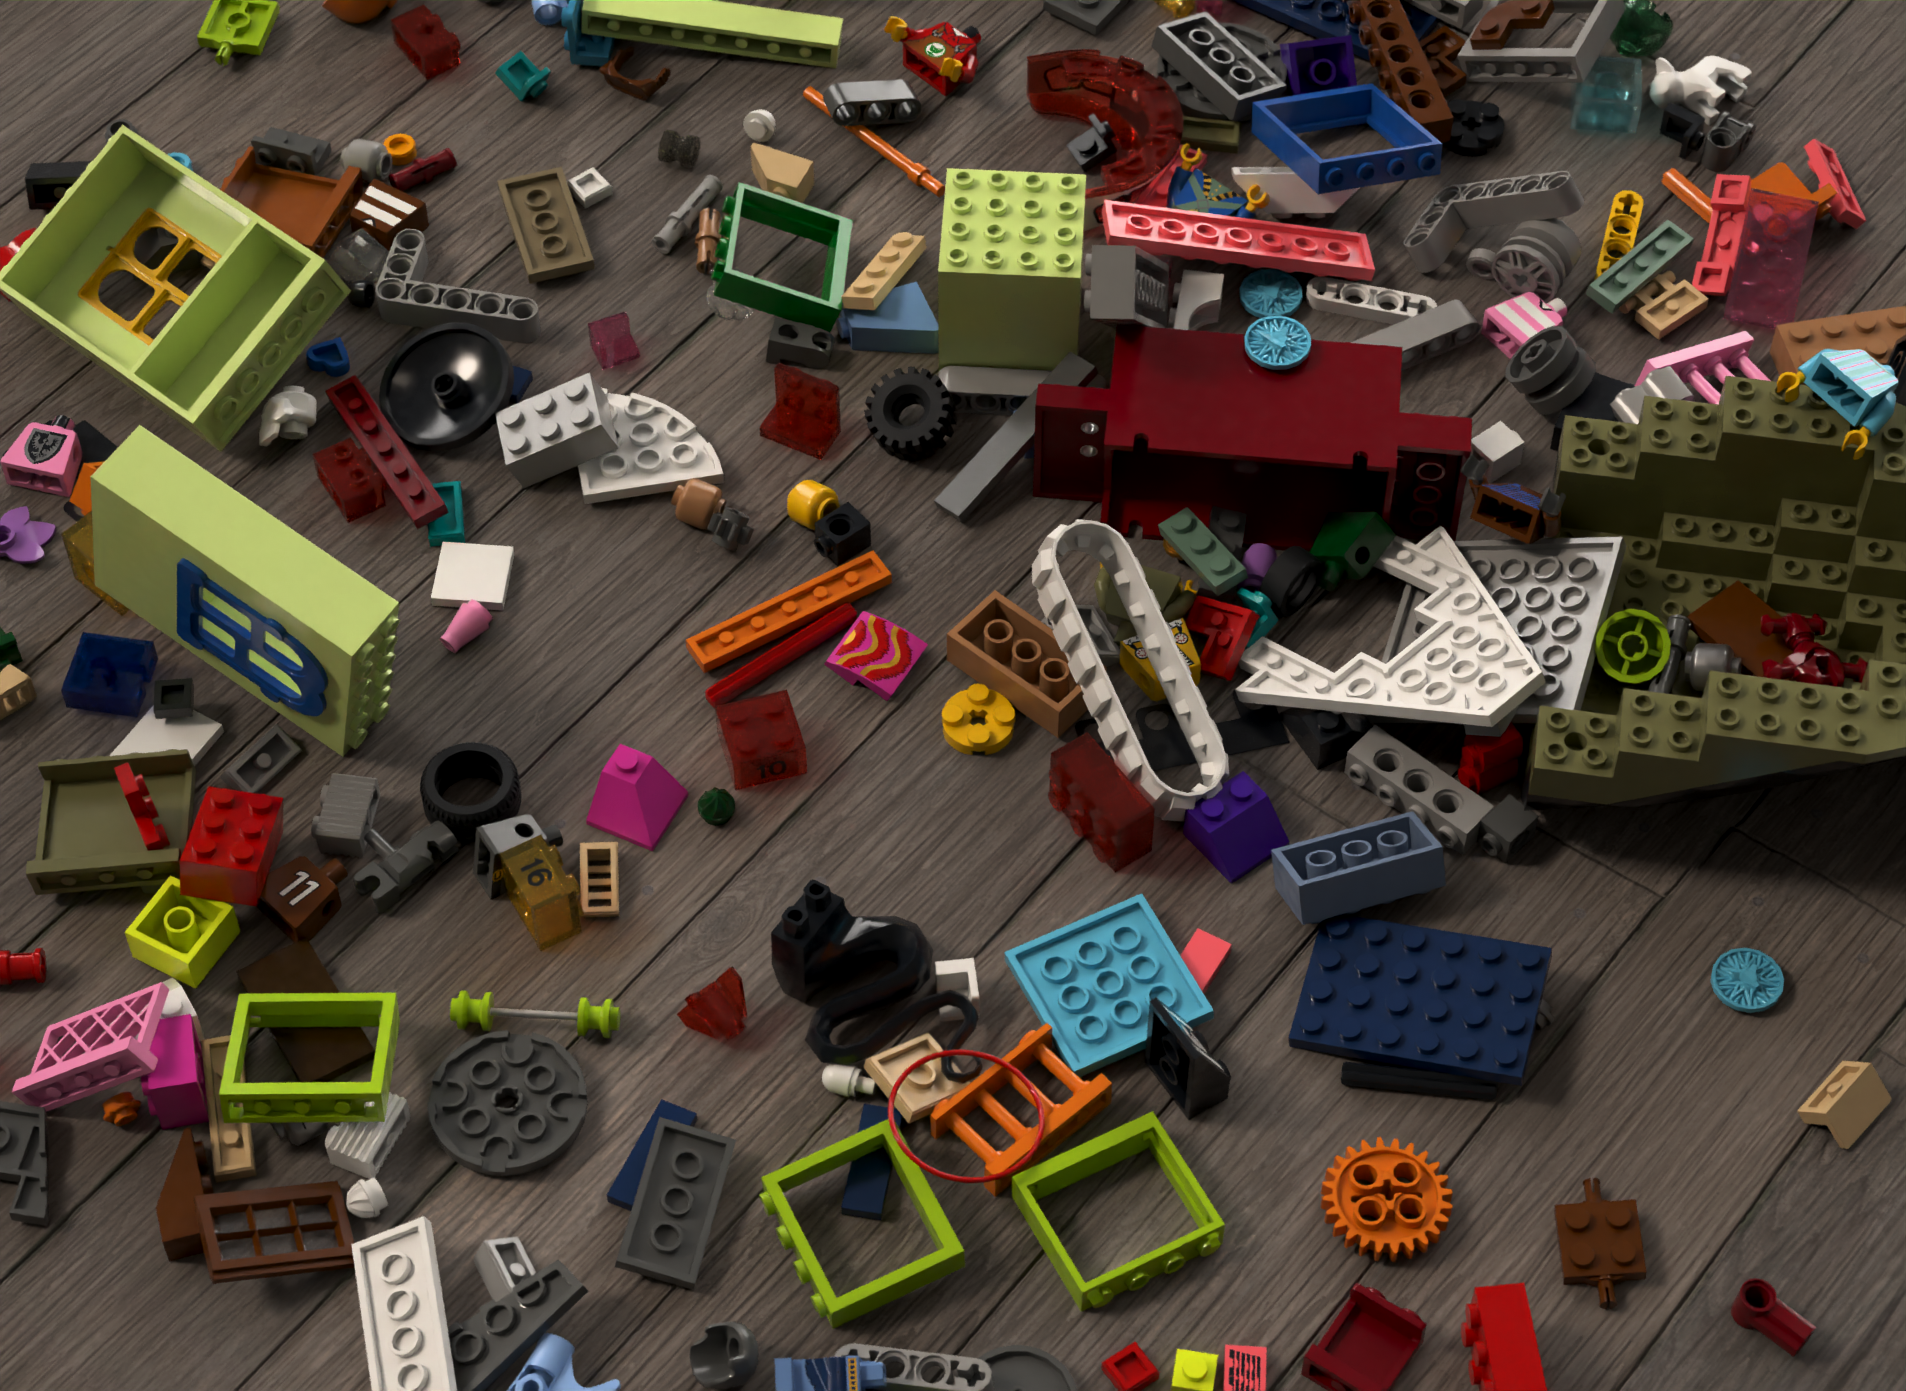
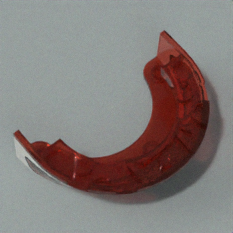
M1071 49L1027 56L1026 95L1033 111L1041 115L1073 118L1092 127L1093 125L1088 116L1094 113L1100 123L1106 120L1116 137L1111 139L1117 149L1115 153L1116 162L1101 166V178L1104 186L1086 189L1084 231L1092 230L1104 224L1102 216L1104 200L1134 203L1173 159L1183 135V112L1180 102L1170 85L1161 76L1156 78L1144 70V64L1123 55L1117 59L1102 56L1101 50Z

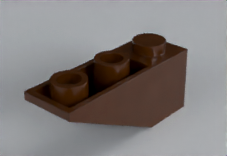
M190 1127L185 1128L156 1205L162 1242L169 1262L204 1253L194 1210V1196L214 1194L210 1175H202L201 1165L208 1164L203 1141L195 1142ZM213 1216L216 1231L220 1233L222 1229L219 1216Z

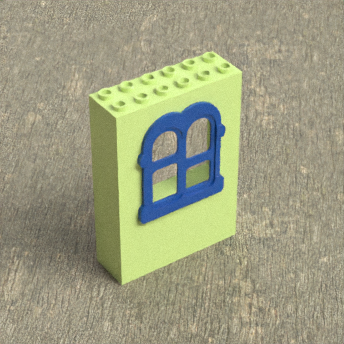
M139 425L90 476L95 586L342 757L351 747L357 749L367 736V728L374 721L379 723L390 708L388 704V699L392 692L390 681L394 675L392 663L396 658L394 646L398 640L396 629L400 623L398 619L399 602Z

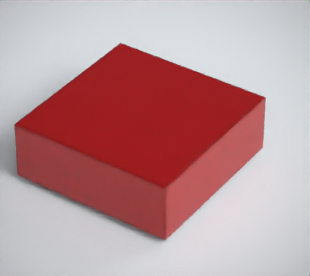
M1136 1342L1103 1361L1101 1365L1102 1371L1118 1391H1141L1158 1380L1160 1374Z

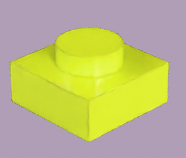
M1177 1349L1171 1391H1213L1218 1355Z

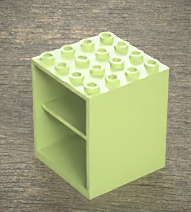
M947 168L938 268L939 371L947 366L1053 371L1069 352L1078 356L1086 174Z

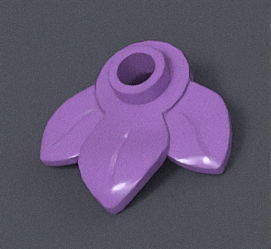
M26 506L6 512L0 520V557L8 556L12 561L22 564L42 560L45 554L41 547H44L52 540L56 532L55 525L30 521L29 510Z

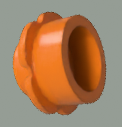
M131 1092L117 1094L102 1104L105 1112L103 1119L109 1123L114 1122L115 1126L126 1125L137 1118L136 1112L141 1106V1102L135 1100Z

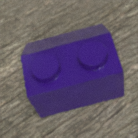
M1244 771L1222 784L1223 788L1213 798L1206 800L1201 798L1196 801L1194 809L1185 810L1183 835L1231 884L1272 857V849L1287 846L1290 842L1268 795Z

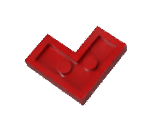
M1197 595L1185 623L1190 633L1208 638L1200 656V672L1231 681L1260 615L1247 608Z
M128 762L115 767V773L147 851L164 849L163 847L170 845L162 823L154 826L152 819L159 817L151 796L146 797L150 794L142 774L134 776Z

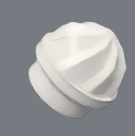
M374 1177L367 1181L363 1179L358 1180L347 1193V1209L353 1215L361 1218L377 1217L380 1215L379 1210L388 1206L385 1194Z

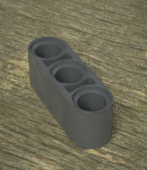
M901 79L836 83L829 86L823 94V101L832 119L839 126L906 123L915 120L922 111V105L911 84Z

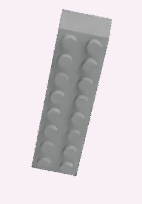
M1092 245V254H1086L1085 273L1086 276H1091V290L1085 291L1084 309L1085 312H1090V319L1115 329L1117 324L1167 328L1169 265L1137 246Z

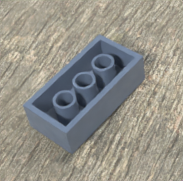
M1413 811L1271 850L1275 888L1302 925L1320 923L1327 918L1345 913H1356L1363 908L1392 903L1399 898L1414 894H1425L1432 889L1446 886L1443 846Z

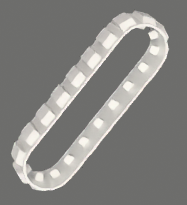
M1076 519L1069 526L1060 524L1045 538L1038 549L1039 554L1032 564V585L1037 588L1038 602L1046 619H1049L1054 630L1052 632L1069 661L1067 665L1076 684H1079L1082 689L1085 704L1091 717L1095 718L1099 726L1098 732L1106 749L1110 750L1114 767L1121 782L1125 783L1131 794L1130 797L1145 812L1153 816L1161 817L1162 820L1184 821L1185 810L1194 809L1195 802L1201 798L1205 800L1213 798L1223 788L1222 783L1229 776L1228 754L1224 751L1223 739L1214 720L1208 714L1203 696L1192 680V673L1187 662L1176 646V639L1171 628L1161 614V607L1153 590L1149 588L1145 580L1146 575L1138 558L1134 556L1128 545L1129 543L1112 527L1098 521ZM1069 550L1087 553L1101 562L1109 573L1200 767L1203 785L1198 783L1189 793L1178 791L1160 781L1151 769L1059 571V564L1055 555L1062 557Z

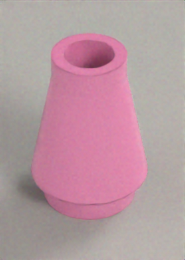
M471 599L467 604L462 603L446 632L440 637V641L448 650L456 653L461 647L489 629L488 623L493 618L484 606Z

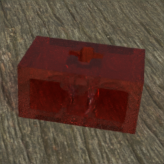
M424 4L391 19L394 43L426 80L460 65L458 50L461 49V45L457 36L453 32L449 33L444 27L441 18L436 13L432 14Z

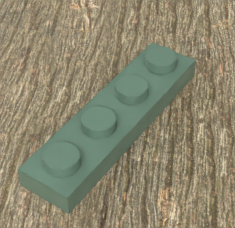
M1666 220L1589 285L1586 295L1610 313H1614L1691 247L1694 238L1671 221Z

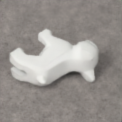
M1717 56L1704 57V59L1690 69L1677 72L1666 59L1659 57L1656 60L1657 74L1653 82L1649 84L1651 88L1649 95L1655 105L1660 108L1667 107L1670 102L1673 104L1680 103L1684 108L1700 114L1705 118V123L1711 125L1718 119L1720 114L1714 107L1725 97V93L1735 102H1738L1745 96L1748 87L1743 82H1748L1751 79L1752 72L1747 67Z

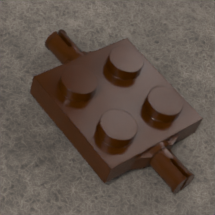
M1588 1178L1583 1181L1586 1201L1574 1204H1559L1554 1207L1563 1284L1597 1286L1600 1308L1607 1309L1608 1295L1609 1309L1617 1306L1614 1285L1624 1281L1646 1279V1265L1636 1199L1602 1200L1600 1180L1593 1178L1592 1192L1591 1179Z

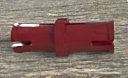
M445 148L443 151L426 159L420 157L413 161V165L390 174L389 181L392 187L404 191L421 182H424V184L431 182L432 177L455 168L457 162L452 151L449 148Z

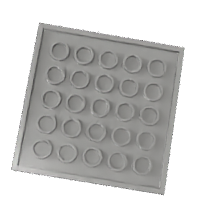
M1623 537L1539 539L1532 544H1527L1518 539L1453 541L1544 675L1546 683L1519 705L1511 722L1536 723L1539 706L1580 711L1596 657V635L1607 618L1627 547ZM1406 582L1381 662L1387 664L1431 628L1417 621L1414 609L1432 595L1431 593ZM1365 714L1370 723H1447Z

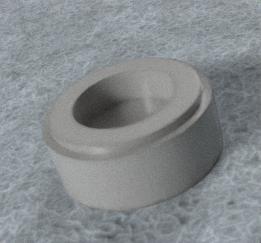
M1483 248L1472 250L1466 262L1467 269L1477 278L1485 280L1494 279L1491 266L1496 253Z

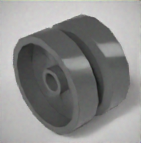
M1551 326L1530 337L1518 348L1506 367L1505 377L1520 393L1525 394V399L1539 414L1549 415L1571 404L1584 392L1594 377L1596 363L1581 347H1577V341L1562 326Z

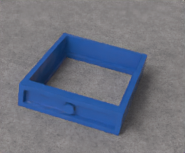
M1372 83L1253 102L1252 133L1317 194L1440 174L1442 143ZM1368 123L1395 148L1323 160L1295 134Z

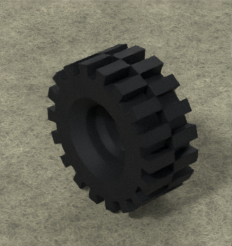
M908 367V373L904 374L901 368L895 369V376L891 379L887 374L881 377L884 383L881 387L877 384L873 385L871 391L875 395L874 398L867 396L865 403L870 409L864 410L865 418L868 421L867 426L881 448H884L891 456H894L896 453L899 459L907 461V456L910 454L915 461L921 460L920 453L925 452L930 457L935 454L932 449L933 447L938 445L942 449L946 445L943 439L945 435L950 438L952 437L954 430L951 424H957V416L954 411H957L956 405L941 379L937 375L932 376L929 370L922 368L919 374L916 367ZM919 404L924 408V416L916 424L904 426L900 423L899 416L906 407Z

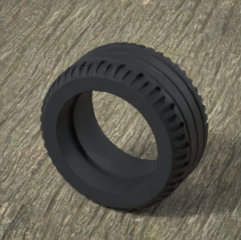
M466 742L449 746L447 749H443L442 752H438L429 761L421 776L420 793L430 824L435 821L442 822L454 834L457 841L475 842L477 827L516 817L519 812L522 795L517 768L506 753L497 747H493V745L482 744L481 742ZM465 778H486L500 786L498 792L492 798L475 806H457L442 798L444 792L452 784Z

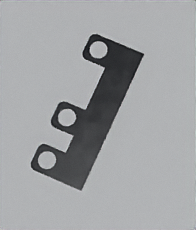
M1235 690L1232 695L1241 718L1215 723L1223 739L1224 751L1228 755L1289 743L1276 705L1264 704L1260 709H1249L1239 701ZM1158 704L1137 710L1136 719L1143 739L1138 741L1153 771L1197 762L1183 731H1180L1170 705ZM1152 711H1161L1168 716L1169 723L1161 730L1151 729L1145 723L1146 715ZM1095 718L1077 722L1075 730L1093 784L1119 779L1120 777L1113 764L1112 754L1110 750L1106 749L1103 741L1098 743L1091 742L1084 735L1087 726L1097 723Z

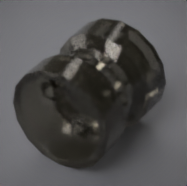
M665 130L659 144V161L669 164L675 161L679 162L682 167L694 168L700 153V138L693 135L683 137L676 131Z

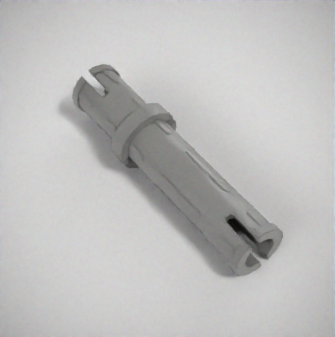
M707 175L677 212H672L666 218L665 226L652 239V243L658 251L664 254L669 253L681 237H685L690 233L692 224L699 217L700 211L706 209L723 189V184L717 177ZM701 198L700 202L694 208H692L696 204V202ZM681 220H683L682 223L677 227V229L674 230L678 223Z

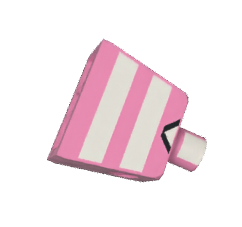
M1527 292L1486 309L1481 334L1511 359L1520 346L1541 330L1551 326H1563L1562 318L1567 315V307L1559 298H1555L1546 304L1535 293Z

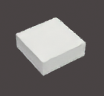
M594 167L567 181L571 195L585 209L613 194L612 186Z

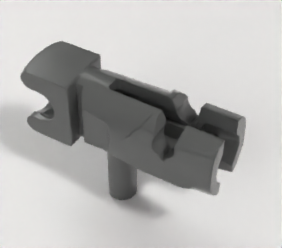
M435 821L411 835L409 841L403 846H395L394 848L376 829H372L367 832L364 840L384 860L378 864L372 861L356 873L353 879L355 889L360 896L375 890L372 893L375 911L378 914L384 913L400 901L399 894L426 874L435 870L433 859L446 862L458 853L459 849L455 846L458 841L454 834L440 821Z

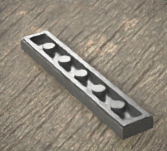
M1069 352L1041 384L1086 387L1095 378L1098 371L1095 365ZM1037 388L934 500L937 508L963 523L1034 445Z

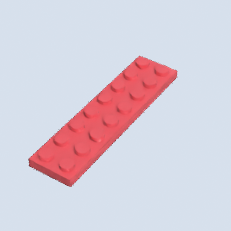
M1104 200L1102 216L1107 245L1137 246L1155 256L1163 254L1180 256L1186 260L1204 259L1212 260L1219 264H1243L1256 269L1266 267L1279 269L1287 273L1295 271L1312 273L1318 277H1344L1350 281H1372L1375 272L1367 236L1363 233Z

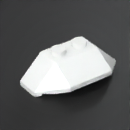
M1232 167L1234 181L1246 193L1252 185H1259L1261 189L1254 200H1259L1265 192L1268 193L1270 202L1262 209L1267 214L1272 213L1274 218H1290L1292 213H1305V216L1309 218L1325 217V213H1334L1359 189L1354 188L1317 194L1289 167Z

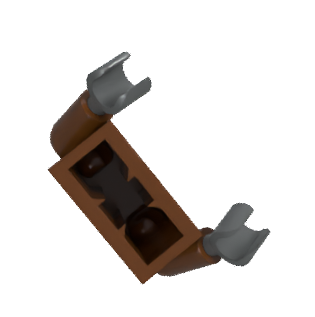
M1471 454L1461 469V473L1470 479L1469 484L1475 499L1470 519L1527 544H1532L1543 537H1555L1561 529L1560 510L1566 499L1565 494L1555 495L1550 491V488H1546L1544 494H1540L1516 483L1488 484L1484 473L1490 465L1483 459L1479 461Z

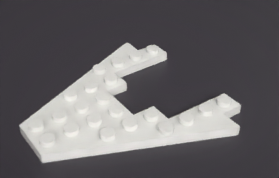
M1439 526L1417 544L1395 536L1394 540L1373 565L1432 594L1414 609L1417 621L1431 628L1387 664L1360 652L1334 673L1262 636L1252 646L1247 648L1239 661L1240 668L1253 675L1237 687L1235 691L1239 701L1246 703L1326 710L1334 714L1346 712L1493 727L1546 682L1542 670L1444 527Z

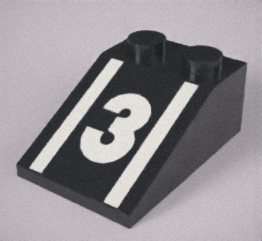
M1157 997L1150 1000L1145 1063L1187 1119L1190 1120L1228 1099L1231 1075L1224 1062L1221 1060L1216 1061L1209 1052L1208 1044L1199 1031L1194 1032L1182 1017Z

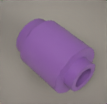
M1257 543L1251 545L1245 551L1241 564L1246 568L1248 578L1237 584L1239 589L1242 587L1252 593L1259 591L1263 578L1277 559L1276 551L1271 546Z

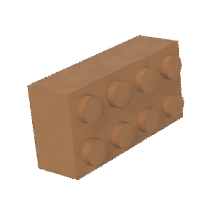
M1906 306L1777 325L1770 348V355L1779 376L1785 372L1798 373V367L1824 349L1838 351L1861 349L1866 351L1881 365H1886L1897 339L1906 335Z
M994 590L947 633V661L980 684L987 686L988 689L1002 694L1014 708L1057 738L1088 710L1083 699L1082 689L1073 678L1067 665L1069 661L1065 653L1061 651L1052 632L1053 630Z

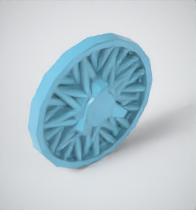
M1262 269L1251 273L1243 280L1239 289L1241 304L1246 311L1258 318L1291 316L1299 309L1303 298L1302 287L1296 278L1287 272L1276 269Z
M1267 316L1256 320L1248 327L1244 336V346L1250 359L1261 367L1272 370H1287L1300 365L1308 357L1311 350V338L1305 326L1295 319L1285 316Z
M1750 948L1731 949L1720 955L1712 967L1710 981L1714 993L1724 1004L1734 1010L1747 1013L1765 1011L1774 1006L1782 995L1784 977L1781 968L1772 957L1759 950Z

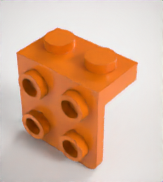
M1779 162L1751 180L1748 212L1771 239L1777 243L1789 234L1792 236L1798 234L1812 219L1819 220L1832 209L1830 202L1838 192L1828 183L1811 194L1785 163Z

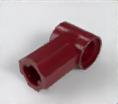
M1753 1278L1743 1283L1731 1306V1315L1739 1326L1745 1329H1757L1793 1357L1799 1353L1816 1329V1326L1777 1298L1774 1287L1763 1279ZM1747 1300L1758 1303L1761 1308L1751 1306Z

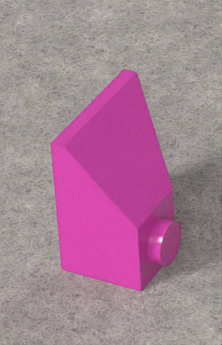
M619 744L601 772L586 822L587 825L653 852L687 799L688 791L654 757Z

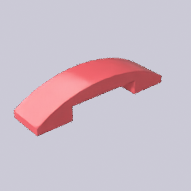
M1717 174L1710 202L1713 209L1702 260L1701 262L1697 261L1692 286L1704 295L1725 296L1733 280L1747 222L1751 188L1750 176Z

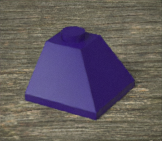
M1351 35L1280 44L1281 59L1287 67L1286 85L1290 96L1357 86Z

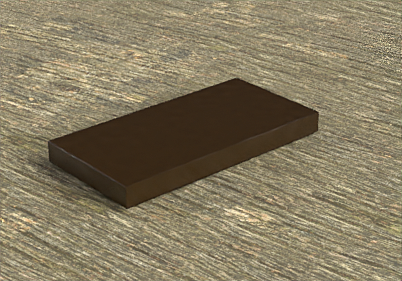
M307 937L236 971L238 979L247 994L340 993ZM267 1027L299 1082H328L375 1057V1050L361 1027Z

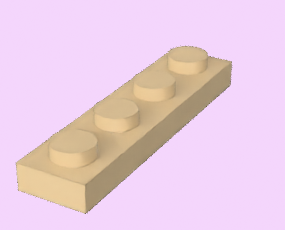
M908 232L893 235L842 295L843 308L876 310L926 249L925 236H914Z

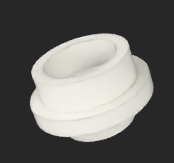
M766 110L751 111L744 119V130L755 141H768L775 133V119Z

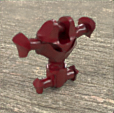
M1789 613L1781 619H1771L1766 614L1760 618V631L1764 636L1768 637L1771 634L1781 633L1786 646L1793 650V653L1786 657L1781 665L1772 659L1762 662L1765 678L1789 679V681L1842 687L1844 678H1851L1853 682L1862 683L1868 665L1866 661L1859 658L1856 664L1841 662L1835 652L1817 642L1814 643L1815 636L1825 634L1828 622L1822 619L1819 614H1814L1812 618H1805L1798 613Z

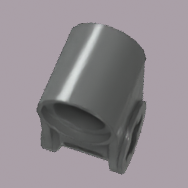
M1725 111L1707 134L1701 158L1703 166L1714 172L1727 170L1738 155L1750 144L1756 130V125L1753 123L1747 125L1731 117V113Z

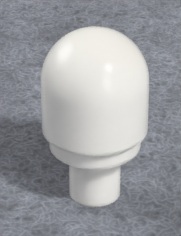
M829 1064L822 1073V1082L825 1088L839 1095L847 1097L850 1095L856 1096L858 1091L874 1095L877 1088L875 1081L872 1078L862 1076V1070L854 1065Z

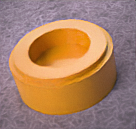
M394 134L383 143L388 153L392 156L393 165L408 164L417 155L415 140L409 135Z

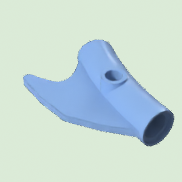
M544 1333L539 1338L526 1364L507 1391H619L621 1386L617 1379L591 1388L580 1386L573 1374L572 1355L575 1350L573 1345L560 1336Z

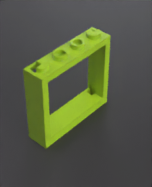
M397 993L239 994L219 1091L224 1123L385 1122L400 1024ZM251 1016H260L261 1018H251ZM379 1026L371 1082L240 1083L250 1027ZM365 1102H374L375 1106H366ZM243 1103V1107H235V1104Z
M1153 1111L1012 1176L1011 1196L1081 1312L1092 1306L1094 1308L1102 1307L1109 1303L1115 1295L1125 1290H1138L1146 1285L1151 1278L1163 1272L1166 1274L1173 1273L1180 1269L1186 1261L1199 1255L1202 1257L1208 1256L1218 1250L1220 1245L1223 1244L1224 1222ZM1149 1148L1199 1229L1085 1283L1036 1201Z
M888 1119L761 1177L763 1193L759 1194V1197L764 1205V1210L768 1217L775 1215L780 1226L776 1228V1232L785 1250L792 1248L797 1258L793 1265L801 1283L809 1282L815 1293L810 1296L815 1311L819 1313L821 1318L826 1316L833 1329L965 1267V1254L962 1245L920 1167L911 1161L898 1146L891 1132ZM896 1124V1128H897V1130H898V1133H899L901 1139L903 1140L904 1144L908 1147V1145H907V1143H906V1141H905V1139H904L902 1133L900 1132V1130H899V1128H898V1126H897V1124ZM884 1147L938 1251L836 1298L783 1193Z

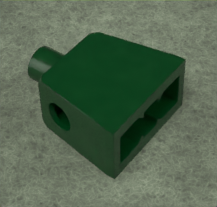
M1329 512L1310 550V553L1319 558L1323 564V568L1316 577V582L1320 587L1328 591H1334L1341 579H1362L1394 540L1396 534L1377 512Z

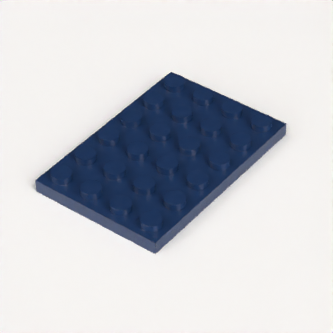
M1342 914L1327 918L1320 922L1288 1038L1289 1047L1522 1086L1552 959V948Z

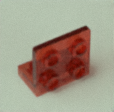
M778 363L774 368L776 404L760 425V436L822 460L841 432L839 387L826 379H820L804 373L798 368Z

